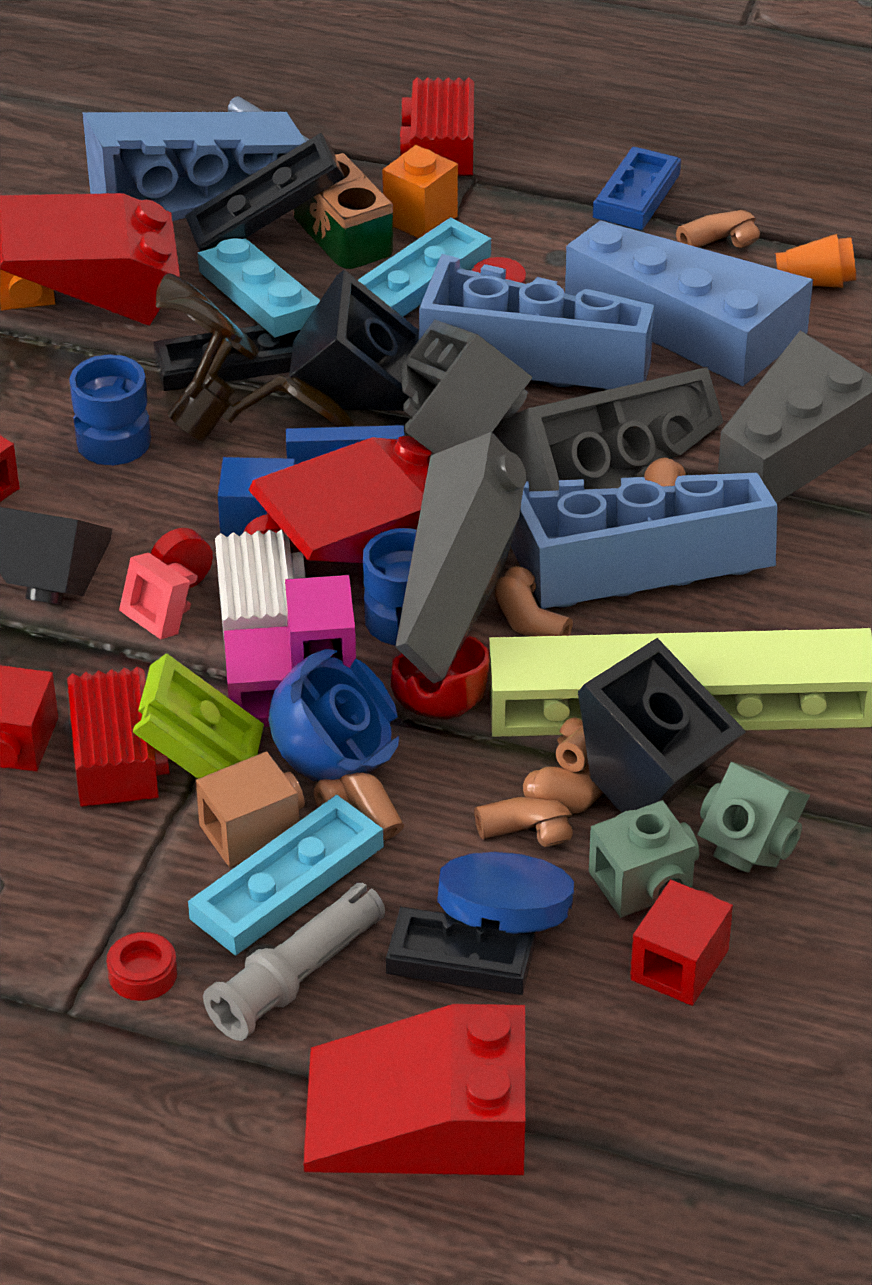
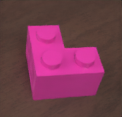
M349 575L285 579L287 626L224 631L228 698L261 721L264 727H270L268 717L275 689L294 666L313 653L325 649L336 650L337 652L330 657L342 660L343 665L349 668L356 659L355 622Z

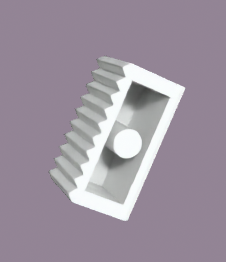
M282 529L277 533L268 530L265 534L257 530L253 535L245 531L240 536L233 532L228 537L220 533L215 538L223 639L225 630L287 626L285 579L305 578L303 554L301 552L291 553L289 537Z

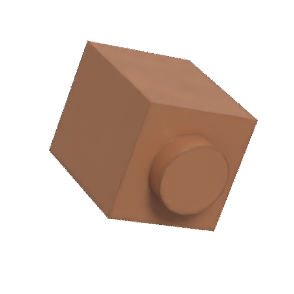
M267 751L196 780L199 826L229 868L242 863L299 822V810L304 808L305 805L302 789L295 776L291 772L283 773Z

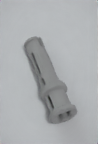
M356 883L340 899L297 930L285 942L274 949L256 950L246 958L245 968L228 982H215L204 991L203 1002L210 1019L217 1028L226 1036L242 1041L254 1032L255 1022L274 1006L284 1008L296 999L300 987L299 983L305 977L336 955L362 932L384 918L385 907L377 892L371 888L363 897L359 898L360 895L367 891V884Z

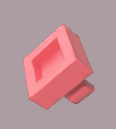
M149 552L130 558L119 611L160 640L178 635L182 616L190 610L191 603L186 600L189 585L196 582L197 575L179 563L166 565Z

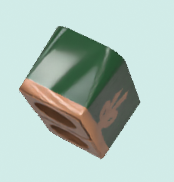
M344 153L335 154L345 178L293 210V216L338 266L354 269L387 258L393 253V203ZM339 202L350 203L357 210L347 209L341 206Z

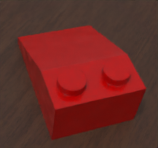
M124 193L0 195V270L150 326L161 307H156L158 284L169 273L180 277L172 213L166 211L160 204L152 200H139Z
M400 436L398 440L371 437L254 479L249 487V491L307 560L363 563V550L370 539L379 533L395 528H412L417 530L432 452L410 436Z
M451 1004L311 1047L303 1162L304 1172L524 1175L526 1121L525 1005Z

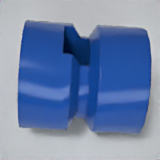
M111 354L94 356L81 362L73 369L69 378L71 400L75 414L74 427L78 452L89 461L112 466L129 463L140 458L148 450L151 442L149 414L145 410L148 398L146 376L143 367L133 359Z
M395 528L381 532L370 539L363 550L365 626L372 636L381 642L395 646L417 532L416 529Z

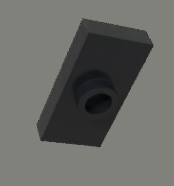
M400 906L386 956V974L523 995L534 951L536 932L506 933V931L499 930L500 921L482 919L481 927H473L458 921L447 913Z

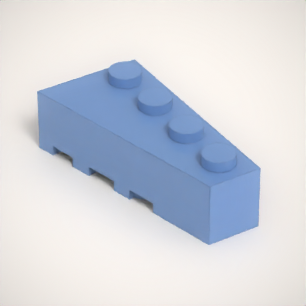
M82 112L90 194L124 193L139 200H152L160 204L166 211L172 213V221L186 218L185 215L306 142L287 112Z
M601 220L566 246V294L576 296L578 292L590 289L653 304V343L704 368L708 367V370L741 386L747 384L777 359L800 330L806 334L808 333L813 279Z
M441 254L419 308V340L435 319L478 334L531 375V380L548 382L556 387L579 385L603 388L604 390L646 381L651 364L653 304L590 289H584L574 296L564 293V290L557 285V281L537 277L533 282L524 284L505 279L506 269L484 264L481 268V273L460 268V258Z
M758 473L684 475L677 477L675 486H661L658 483L645 480V477L621 478V486L619 488L584 489V479L559 480V490L530 492L529 481H527L523 489L520 515L511 548L520 566L528 569L535 577L536 589L533 593L540 608L569 607L578 602L610 596H628L637 591L669 585H687L696 580L728 574L741 575L755 569L776 566L777 503Z

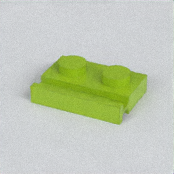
M166 653L150 665L138 710L142 714L140 722L134 725V734L198 779L258 754L264 727L261 721Z

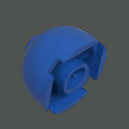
M331 649L313 653L294 666L275 689L268 717L273 741L282 757L298 773L316 782L325 779H340L344 775L353 773H370L389 761L399 743V736L391 740L390 722L396 719L398 715L395 704L383 682L365 663L358 659H355L349 668L343 665L342 660L330 657L337 652Z

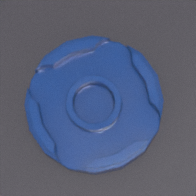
M503 852L473 853L451 859L440 868L437 902L449 916L469 926L481 927L482 918L500 921L499 930L506 931V933L539 932L559 925L568 917L569 908L572 909L574 881L563 869L542 859Z

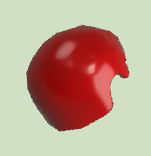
M468 636L445 678L436 683H432L401 653L392 660L391 689L393 694L403 707L417 715L443 720L460 717L482 700L488 679L489 649L477 638Z

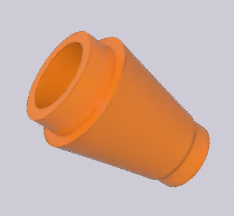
M836 233L788 249L786 252L775 253L778 270L813 279L812 286L843 288V282L856 281L851 237L838 239Z

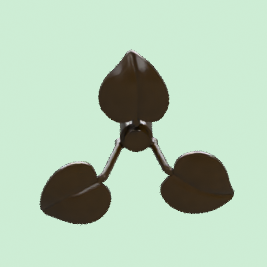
M171 273L166 274L162 278L157 288L156 307L184 312L197 324L213 334L193 380L167 412L170 419L194 438L204 441L222 417L229 423H232L239 413L275 391H283L295 396L328 419L336 427H356L340 405L323 392L295 376L291 379L282 375L278 376L232 405L229 398L233 395L234 390L218 377L217 373L232 347L253 360L258 355L257 346L194 286Z

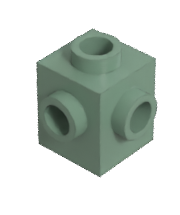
M731 762L722 782L715 784L703 801L700 817L704 821L697 835L717 845L713 854L714 857L737 869L750 872L753 864L776 868L780 859L785 860L790 856L799 841L802 824L798 820L810 795L754 767Z
M663 800L637 810L625 811L615 818L591 826L589 873L620 918L653 906L670 879L692 888L694 862L699 858L698 842L690 826L685 822L679 823Z

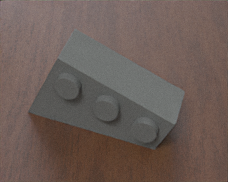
M434 319L401 364L402 391L411 397L404 403V412L412 417L405 424V431L434 454L493 432L502 418L506 420L511 418L523 405L528 394L524 388L532 379V376L478 334Z
M800 330L722 429L718 474L758 473L773 499L778 503L872 443V375Z

